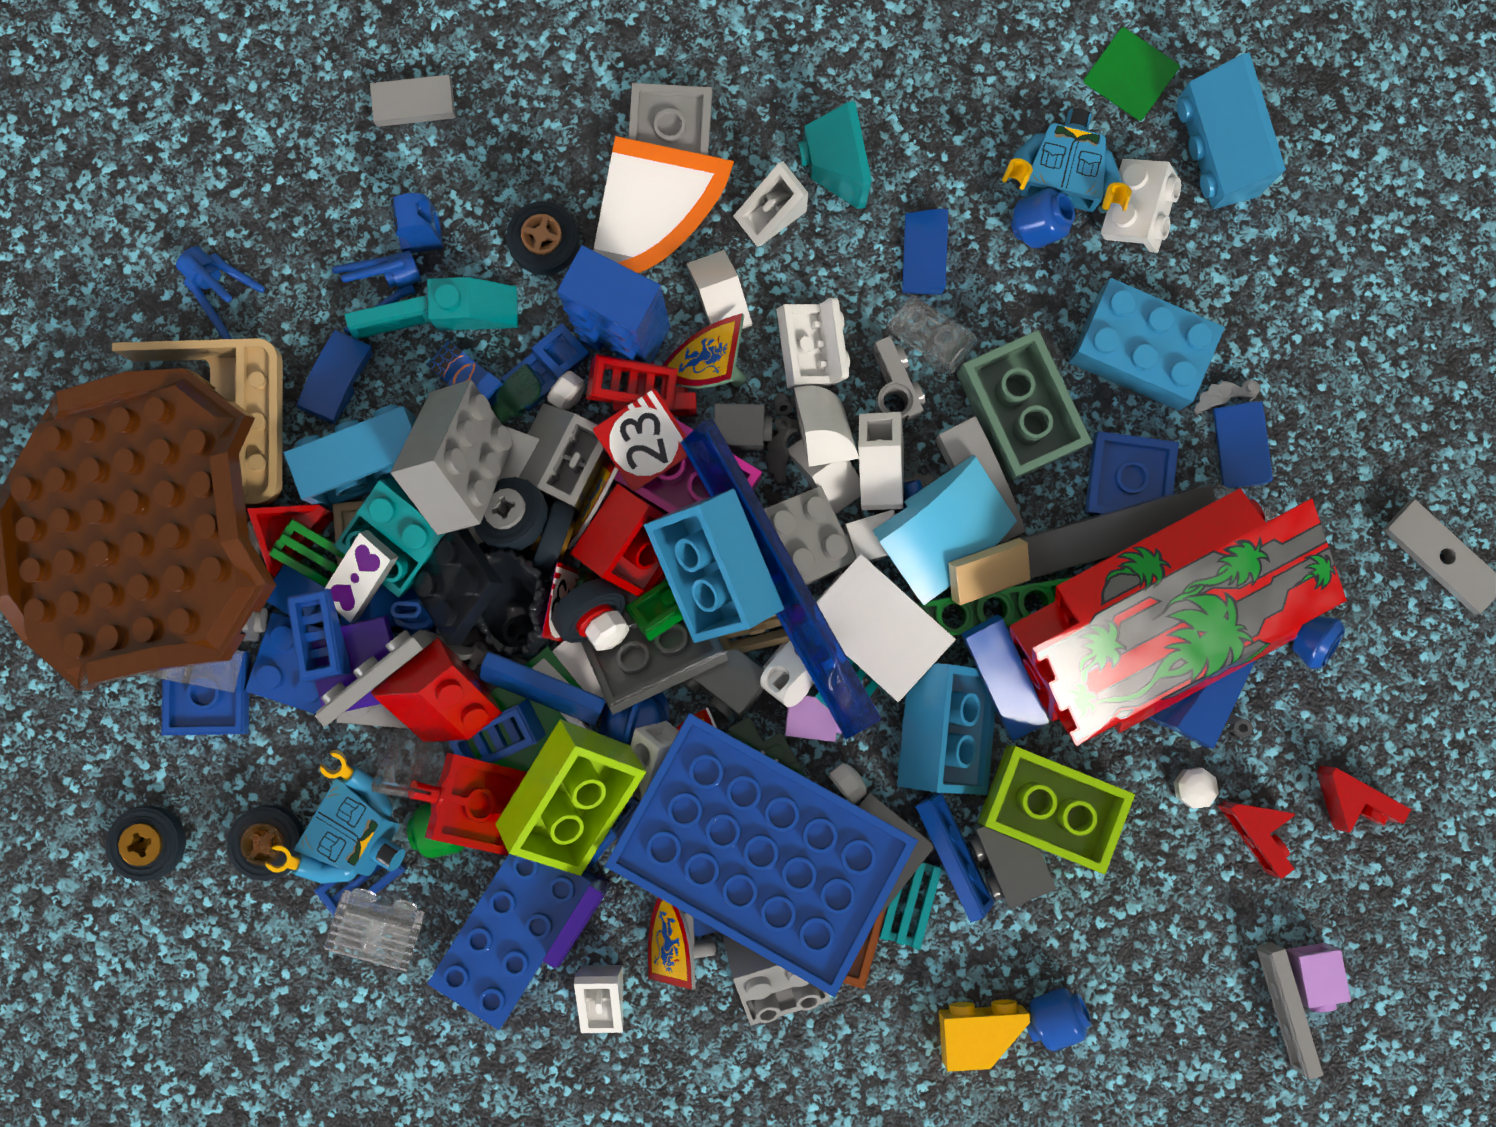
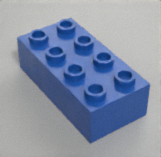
M581 245L557 290V294L564 306L563 310L567 312L568 320L573 324L574 332L580 335L578 341L597 352H600L603 347L615 353V358L650 364L654 361L670 330L661 285Z
M508 854L427 984L497 1030H500L544 962L542 960L577 904L597 876L587 869L579 876Z

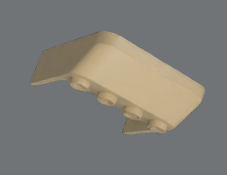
M259 338L112 343L113 352L133 362L206 360L210 366V384L215 387V391L227 400L234 401L255 417L239 453L245 508L265 506L271 504L279 497L282 490L283 360L280 351L274 345Z

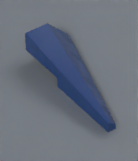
M1255 661L1154 714L1148 719L1162 727L1172 729L1204 748L1214 749Z

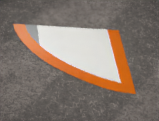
M615 136L593 251L636 273L643 272L660 263L687 240L714 207L725 189L734 161Z

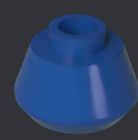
M1318 616L1301 626L1296 638L1292 640L1294 641L1292 650L1308 668H1323L1330 660L1345 633L1341 620Z

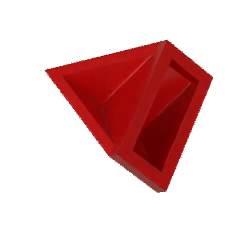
M319 504L247 508L267 570L274 576H277L284 563L270 556L269 551L291 517L319 534L324 532L334 518L332 510ZM296 531L290 536L309 548H312L315 542ZM286 545L282 548L283 551L300 561L305 557Z

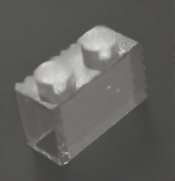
M355 888L352 889V892L343 890L323 949L407 972L425 913L418 911V906L409 901L395 900L392 904L391 902L376 899L377 895L366 889Z

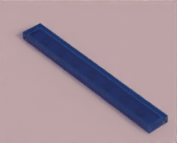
M713 419L703 421L680 443L710 497L733 488L735 489L784 607V610L778 612L776 616L844 738L847 740L882 719Z

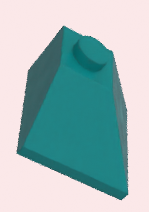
M852 101L805 125L803 141L798 142L797 145L801 166L808 165L810 177L813 181L856 209L866 208L872 179L856 103Z

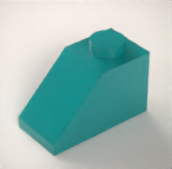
M471 277L427 279L428 320L438 331L519 328L518 290L516 286Z

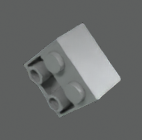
M543 403L528 432V435L539 438V442L519 478L531 482L542 494L554 500L563 501L580 512L605 460L609 456L593 432V428L597 424L575 413Z
M727 936L723 937L733 981L750 1025L775 1021L780 1016L800 1010H812L819 1006V1004L831 1001L828 993Z

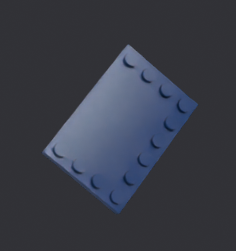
M689 713L604 867L835 997L913 852L918 839Z

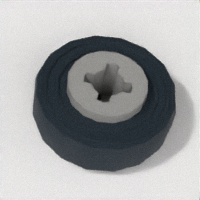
M517 477L502 478L496 484L481 524L475 525L474 528L477 535L492 549L504 548L506 551L511 549L520 551L532 545L543 533L548 519V506L540 490L528 480Z

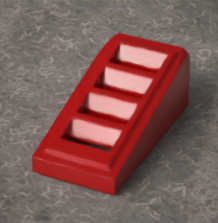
M596 354L590 364L586 399L630 405L642 397V395H636L638 374L645 375L643 396L653 390L655 376L662 377L660 396L671 411L673 410L678 369ZM604 370H611L609 390L602 389ZM621 372H628L626 393L619 392Z

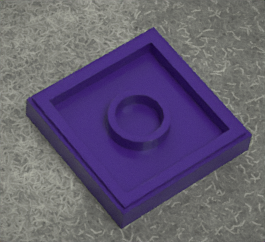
M388 615L340 625L352 674L315 681L322 707L325 703L321 700V697L340 682L345 687H348L358 679L353 671L365 661L374 656L379 662L390 653L386 645L394 637ZM326 639L311 642L313 650L327 647ZM329 656L316 659L317 665L330 664ZM370 691L346 711L381 703L372 696Z
M600 875L594 879L542 961L554 969L556 967L559 968L611 887L609 885L611 882Z

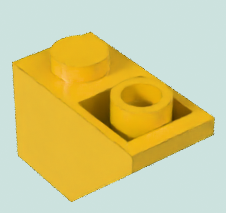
M1010 999L994 1000L991 1002V1007L975 1008V1004L971 1002H955L949 1004V1009L939 1010L942 1062L948 1072L991 1069L1029 1025L1030 1014L1022 1005H1017V1001Z

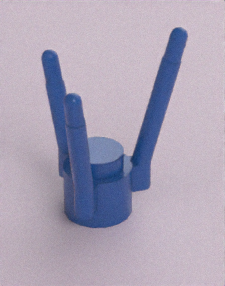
M199 246L185 250L176 262V268L186 277L184 285L194 294L219 335L223 339H232L201 288H212L225 302H231L232 296L218 282L221 276L219 270L224 271L259 293L265 291L264 286L226 263L218 254L208 255Z
M410 250L403 253L398 252L387 257L337 265L332 268L334 274L351 272L341 276L343 282L360 280L384 273L390 288L398 286L399 289L374 307L394 303L405 296L416 293L413 284L422 281ZM346 326L344 328V332L346 334H350V331Z

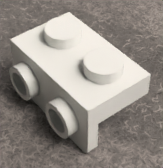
M1122 159L1119 173L1122 182L1131 188L1132 194L1126 211H1122V207L1119 204L1111 203L1106 213L1101 235L1105 240L1142 243L1149 252L1158 253L1161 241L1165 240L1169 234V214L1172 203L1177 202L1179 199L1181 180L1178 178L1170 162Z
M829 298L820 304H784L776 309L787 388L806 385L831 387L849 377L850 358L845 349L843 335L844 316L840 311L838 298Z

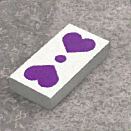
M369 530L358 534L325 589H331L336 610L350 623L359 620L399 558Z

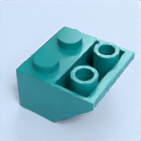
M390 477L378 481L334 546L346 555L358 534L369 530L399 557L382 582L383 586L399 598L412 587L411 585L445 534H436L395 478Z

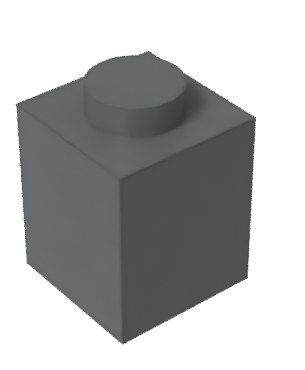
M715 403L714 443L727 451L763 452V441H772V417H764V405Z

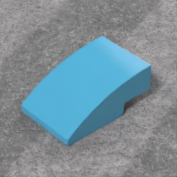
M973 454L905 500L904 503L907 506L905 509L872 531L918 599L925 605L950 587L948 562L996 546L1017 520L977 457Z

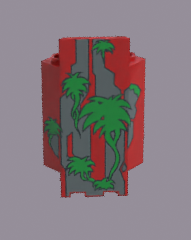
M1239 488L1057 585L1055 602L1010 625V636L1041 705L1052 722L1059 719L1075 746H1078L1113 726L1119 734L1296 638L1303 624L1346 602L1347 599L1313 499L1311 498L1265 522V514L1259 503L1252 498L1248 499L1242 489Z

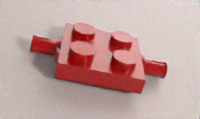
M447 753L442 774L436 786L414 780L410 784V788L423 790L425 793L408 790V797L431 803V815L425 838L508 856L509 853L496 827V822L527 772Z

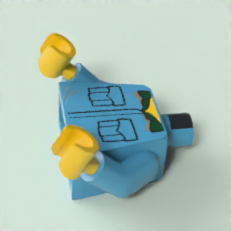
M1080 108L1068 110L1065 125L1051 123L1046 133L1034 134L1015 152L1002 177L1004 183L1007 182L1008 178H1014L1020 182L1019 195L1027 197L1045 188H1052L1059 193H1065L1071 200L1074 208L1092 213L1101 202L1103 195V210H1109L1111 203H1117L1122 207V211H1126L1132 194L1131 188L1122 182L1112 152L1106 149V137L1103 134L1088 131L1092 114Z
M339 750L330 751V754L339 759L342 765L337 770H330L326 765L320 763L321 773L328 778L336 779L294 848V851L300 854L297 857L291 856L287 847L274 845L271 849L284 852L286 854V861L280 866H274L271 863L265 862L266 867L272 872H282L288 868L292 870L293 875L321 884L349 882L357 874L370 876L378 864L390 872L396 870L404 859L405 850L391 842L399 828V823L391 816L393 807L383 785L359 767H349L346 765L347 759L343 752Z

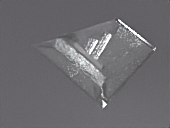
M395 727L372 783V792L408 797V790L425 793L423 790L410 788V784L414 780L436 786L441 777L446 759V754L440 742H423L410 729Z

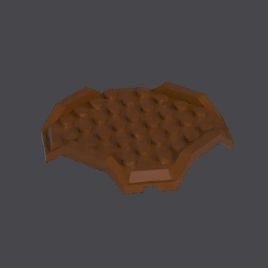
M184 368L126 371L57 391L0 488V611L20 639L78 691H92L102 683L171 668L230 661L246 636L242 629L253 611L260 612L276 587V583L249 540L239 460L240 450L255 417L234 401L227 400L216 392L212 384L194 371Z

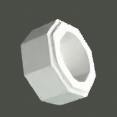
M567 371L551 388L547 396L548 402L554 407L568 411L582 397L585 390L584 380L574 372Z
M608 611L593 619L586 628L585 633L596 651L612 649L621 643L627 635L629 627L618 611Z
M841 763L829 772L830 779L847 801L855 804L867 795L864 780L848 764Z
M1204 768L1183 769L1174 781L1176 798L1189 808L1209 807L1219 794L1216 777Z

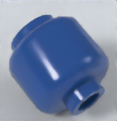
M1045 188L1017 202L1011 221L1012 231L1017 239L1022 240L1032 248L1038 249L1066 237L1070 232L1072 223L1075 220L1073 204L1065 193H1059L1055 189Z
M1058 988L1037 996L1029 1004L1030 1023L1026 1027L1033 1042L1041 1041L1049 1051L1055 1052L1082 1042L1087 1036V1028L1092 1026L1089 1012L1079 993L1073 995L1067 988Z

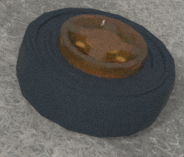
M262 805L247 810L236 819L228 834L227 850L231 863L239 873L252 880L270 881L285 876L291 869L287 868L282 872H272L265 865V862L274 866H280L286 861V854L284 852L271 849V839L273 838V846L283 845L290 851L291 856L297 857L300 853L294 851V848L304 833L302 823L294 813L281 806Z

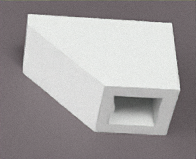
M901 412L859 414L858 452L862 510L903 509L904 436Z

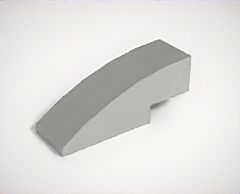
M976 416L939 434L935 442L949 469H953L974 454L1016 518L1017 522L999 543L1008 541L1026 532L1005 476Z

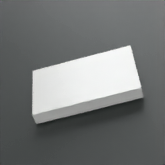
M862 554L858 556L804 616L823 634L832 639L841 651L897 702L907 694L956 640Z

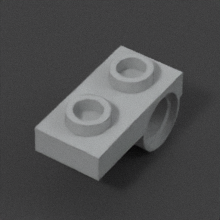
M891 336L875 342L872 350L886 382V385L880 390L876 399L875 413L891 412L885 407L884 398L889 395H897L905 403V410L901 412L902 423L906 424L921 416L924 411L922 405L926 404V400L918 382L911 383L905 368L909 367V362L904 349L900 344L895 346Z

